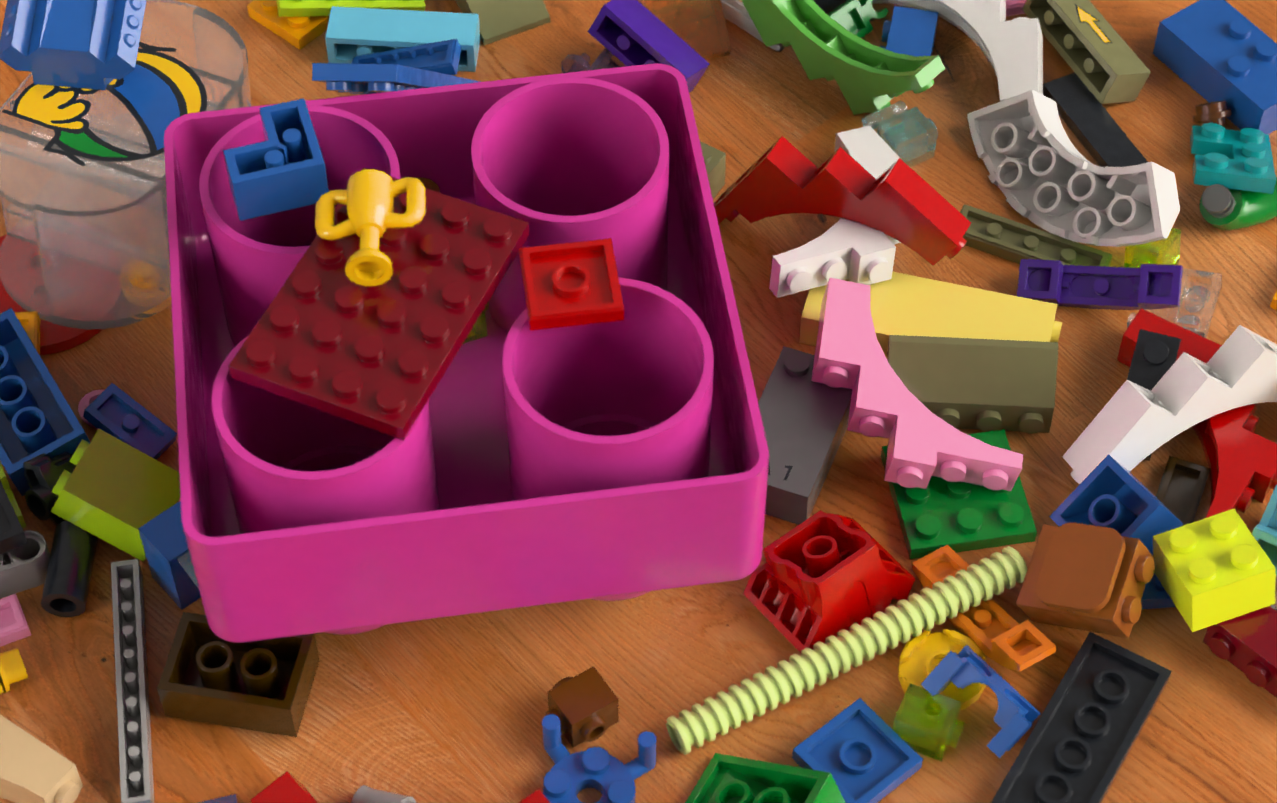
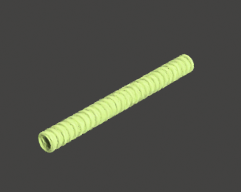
M1007 546L1002 549V553L995 552L990 555V559L983 558L979 561L978 565L974 563L969 565L967 571L961 569L956 572L955 577L947 576L944 578V583L937 581L932 585V589L926 587L920 591V595L914 593L909 596L908 601L905 599L898 601L897 607L890 605L885 608V613L878 611L873 614V619L866 617L861 621V625L854 623L849 627V631L845 629L840 630L837 633V637L833 635L827 637L825 644L819 641L813 645V650L807 647L801 651V656L795 653L789 657V662L781 660L777 663V668L769 666L765 669V674L757 672L753 675V680L743 679L740 687L733 684L728 688V693L720 691L716 694V699L708 697L704 700V705L701 706L699 703L692 705V711L689 712L684 709L679 712L678 718L673 715L668 717L666 727L669 736L678 751L686 755L691 752L692 746L696 748L702 747L704 745L703 740L706 739L711 742L716 739L717 733L723 736L728 733L729 727L737 729L741 726V721L751 722L754 714L760 717L765 714L766 708L772 711L778 707V702L786 704L790 701V696L794 698L800 697L803 689L809 692L814 689L815 683L821 686L826 683L827 677L833 680L838 677L839 671L845 674L850 671L851 665L858 667L862 665L863 659L870 661L874 658L875 653L882 655L886 652L887 647L894 649L898 646L899 641L906 643L910 640V635L917 637L922 634V629L929 631L934 628V623L941 625L946 621V617L953 619L957 616L958 611L961 613L968 611L969 605L976 607L981 604V599L988 601L992 598L993 594H1002L1004 588L1011 589L1016 586V582L1023 583L1027 573L1026 563L1016 549Z

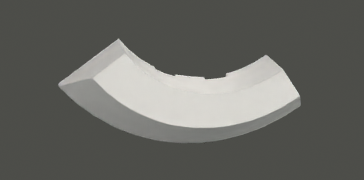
M1029 90L967 114L971 137L978 157L983 159L990 175H988V178L999 187L1006 196V201L1018 213L1042 229L1074 242L1094 246L1122 247L1140 245L1168 237L1180 212L1175 173L1152 161L1126 167H1100L1092 164L1076 150L1069 140L1059 118L1056 102L1034 90Z

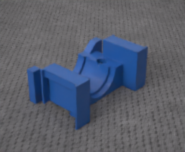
M968 645L958 654L950 651L921 683L933 696L944 691L951 682L962 689L972 683H982L989 686L995 692L998 699V710L993 718L1002 729L986 746L999 758L1018 742L1041 714Z

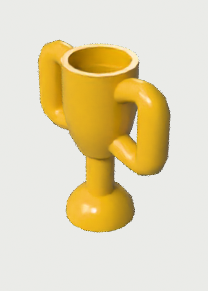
M366 169L354 173L349 178L347 190H332L320 196L316 203L315 229L319 237L331 241L357 234L360 237V250L348 258L345 266L346 276L352 282L363 286H377L391 278L393 274L392 262L387 255L379 251V238L382 237L387 228H407L421 222L425 215V187L417 178L407 177L393 181L383 171ZM407 192L406 212L404 214L393 213L394 198ZM335 205H347L349 219L334 226Z

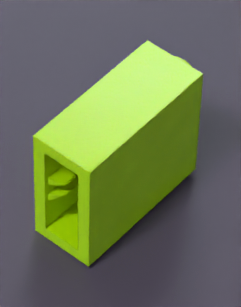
M98 429L90 443L82 439L69 461L76 465L73 473L64 469L54 486L52 493L59 497L51 512L144 562L146 554L138 528L178 502L181 497L180 473L105 431Z

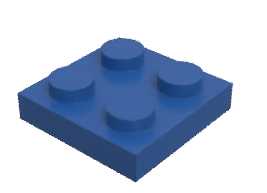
M861 698L797 745L792 752V759L801 768L830 772L846 803H878L920 770L923 759Z

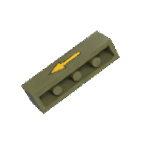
M1026 0L1022 10L1030 19L1038 18L1042 34L1101 104L1136 100L1151 71L1090 0Z

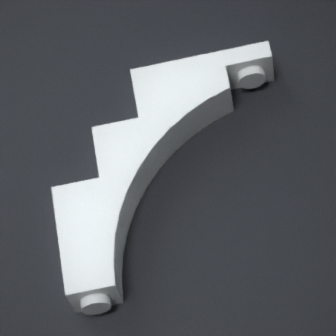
M1239 325L1207 363L1183 352L1151 391L1126 380L1062 456L1073 469L1070 473L1077 483L1081 484L1108 454L1130 472L1157 448L1197 423L1234 408L1257 403L1277 402V344Z

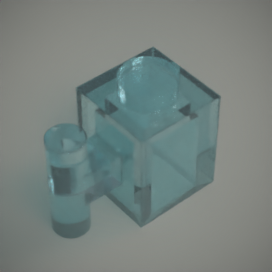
M899 101L862 118L863 127L870 125L873 129L877 128V134L910 168L934 157L938 138L937 127L917 107L908 110L906 104L903 101Z

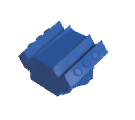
M7 0L0 37V59L14 70L32 72L34 84L106 90L107 84L111 83L113 79H122L136 67L146 0Z

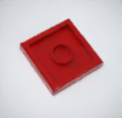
M612 238L519 248V261L530 331L625 320Z

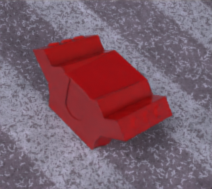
M820 510L763 549L766 563L752 572L743 595L801 653L807 647L813 650V645L819 641L825 644V639L831 635L837 637V633L842 629L849 631V627L854 623L861 625V621L866 617L873 619V614L878 611L885 613V608L890 605L892 598L907 600L915 578L853 518L825 513Z

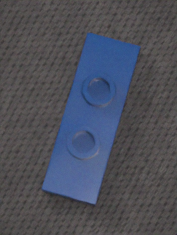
M457 39L355 56L353 57L352 64H398L447 75H457L461 46Z

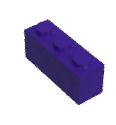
M638 0L609 1L603 5L588 30L589 34L626 66L659 63L678 69L686 79L689 93L693 91L710 65Z

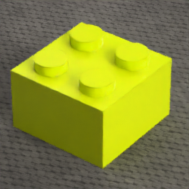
M1235 509L1153 536L1154 573L1192 632L1275 604L1276 568Z

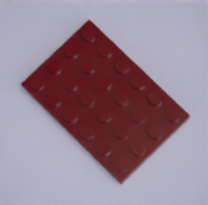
M425 188V215L421 222L407 228H387L382 237L379 238V251L383 252L391 260L393 274L387 282L377 286L358 285L346 276L345 266L348 258L360 250V237L357 234L332 241L320 238L317 234L228 365L231 378L404 440L519 253V248H522L529 236V222ZM407 192L394 198L393 213L404 214L406 212ZM338 204L336 206L334 226L349 219L347 205Z

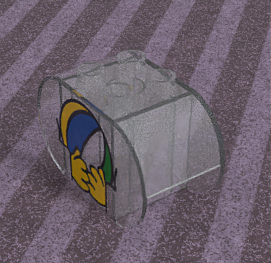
M146 0L136 67L125 77L113 79L111 83L107 84L106 90L34 84L31 72L0 107V198L7 236L0 246V280L10 297L28 312L38 311L39 318L61 326L78 329H108L140 322L161 312L172 304L164 133L167 126L173 120L185 114L252 106L247 49L238 32L228 22L218 15L192 4L174 0Z

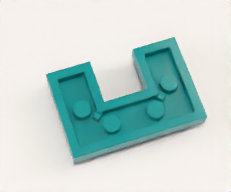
M1205 123L1202 126L1192 125L1190 150L1191 154H1195L1192 167L1194 184L1204 186L1220 184L1228 189L1267 194L1274 193L1276 175L1269 134H1264L1255 128H1243L1241 131L1229 130L1215 123Z

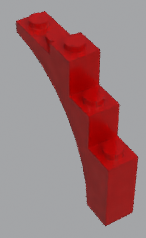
M1141 308L1123 334L1117 361L1130 367L1140 329L1181 339L1176 360L1185 352L1207 363L1222 345ZM1257 404L1225 411L1192 426L1201 441L1208 466L1211 468V500L1209 511L1205 518L1231 509L1245 513L1253 499L1263 503L1271 489L1274 490L1277 485V444L1254 433L1260 420L1259 417L1254 415Z

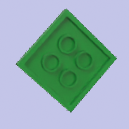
M1004 429L967 434L989 445L1011 451ZM882 446L881 451L884 469H886L888 446ZM931 476L926 489L918 487L907 488L898 483L888 482L910 559L922 558L945 545H948L958 553L1034 542L1036 540L1037 529L1020 476H1018L1012 491L990 490L981 485L961 481L949 482L936 476Z

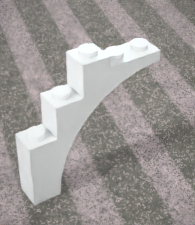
M873 0L872 3H891L914 7L920 10L939 12V17L962 30L981 48L992 65L998 79L1000 101L1029 90H1034L1043 95V36L1038 18L1018 17L1006 21L1005 0Z
M870 125L836 133L834 152L841 147L876 179L900 158ZM840 218L837 223L821 236L801 247L773 256L769 289L779 298L827 285L829 278L849 279L850 282L865 285L890 280L892 278L896 251L894 244L901 242L882 231L855 221Z

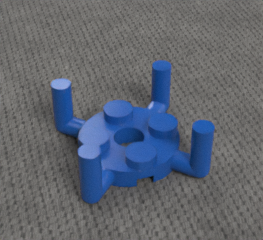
M549 714L542 720L543 747L555 763L544 777L543 794L551 803H583L577 798V794L585 788L597 789L602 794L601 799L595 803H635L636 789L634 780L651 771L656 766V736L654 733L645 731L639 735L638 757L624 765L601 747H591L586 751L570 754L561 742L559 717Z

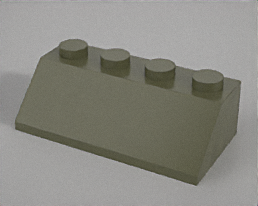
M889 335L886 359L905 387L923 405L954 428L977 429L986 432L1004 429L1005 431H1020L1028 434L1037 432L1049 433L1055 408L1058 342Z

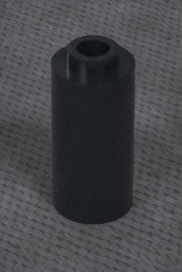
M63 521L55 527L41 599V606L45 611L60 617H76L85 611L98 537L69 521Z

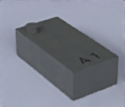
M784 346L758 402L769 450L765 514L799 525L810 517L848 428L852 389L834 388L823 383L811 381L815 355Z

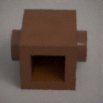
M594 666L575 677L563 678L554 685L552 690L548 691L549 711L545 715L554 714L559 717L561 735L565 736L573 748L584 741L591 742L598 739L610 726L619 722L618 698Z

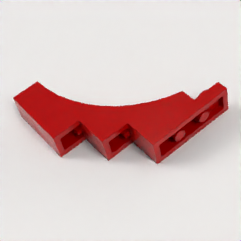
M783 136L714 202L718 225L725 218L732 222L739 214L750 223L767 217L795 213L823 214L855 221L882 231L918 253L932 266L945 256L950 259L953 258L964 247L967 241L963 236L971 224L966 217L900 158L876 179L845 150L839 147L817 168Z

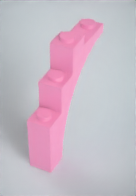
M829 278L821 304L811 381L823 383L834 388L852 389L847 430L858 432L868 437L889 439L884 481L898 483L907 488L918 487L926 489L931 476H936L949 482L961 481L981 485L990 490L1012 491L1022 470L1023 454L995 447L969 436L948 424L923 405L905 387L891 368L877 340L870 312V286Z

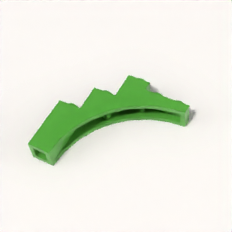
M742 0L766 47L776 44H782L783 47L791 45L809 80L826 78L827 81L835 79L854 115L870 112L871 115H877L891 106V99L905 91L913 90L914 94L929 89L935 83L933 79L945 69L939 55L917 57L894 53L870 44L833 20L813 0Z

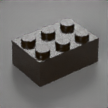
M183 612L157 687L165 716L297 737L320 661L315 634L233 643L219 638L211 630L206 615Z

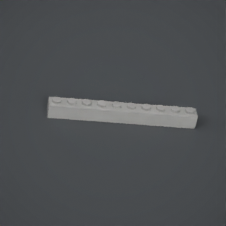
M132 559L111 562L121 803H155L143 573L139 560Z

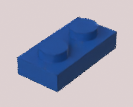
M113 383L84 410L83 418L97 429L105 431L156 460L176 440L177 433Z

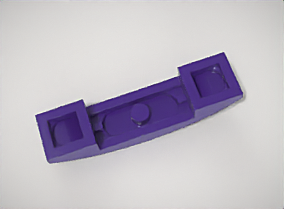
M1021 259L1017 296L1058 304L1057 306L1088 309L1140 310L1142 308L1150 310L1175 308L1180 305L1183 266L1141 264V268L1063 265L1060 260Z

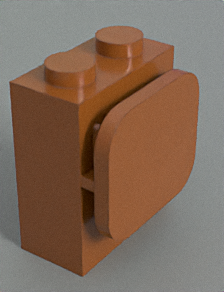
M1073 522L1063 524L1060 527L1043 524L1016 604L1033 622L1129 638L1133 624L1138 622L1141 615V599L1146 583H1149L1154 575L1155 557L1140 539L1121 536L1118 531L1112 528Z

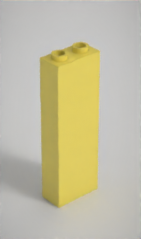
M892 272L890 280L869 285L870 312L877 340L886 358L889 335L1058 342L1062 322L1054 321L1058 304ZM827 285L809 289L801 316L799 343L816 346L821 304Z

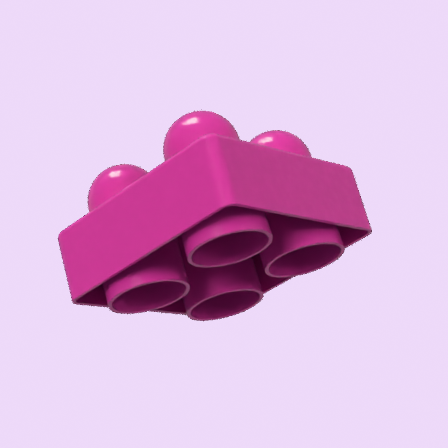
M654 63L305 101L325 162L329 191L347 190L349 178L364 167L383 171L397 179L407 177L428 178L439 186L440 193L529 222V236L522 248L612 238L624 305V321L530 331L518 253L404 440L231 378L228 365L318 234L315 229L316 204L242 221L239 220L229 184L223 150L265 141L259 108L270 105L189 113L176 118L167 126L164 133L182 525L206 618L211 630L219 638L228 642L243 643L322 632L351 635L369 632L386 624L584 599L623 601L639 597L650 591L740 580L749 576L758 567L763 547L769 450L689 90L684 75L678 69L666 64Z

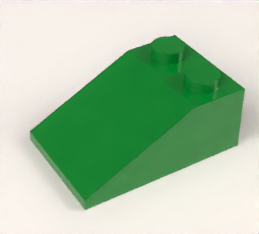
M715 753L685 803L846 802L830 772Z

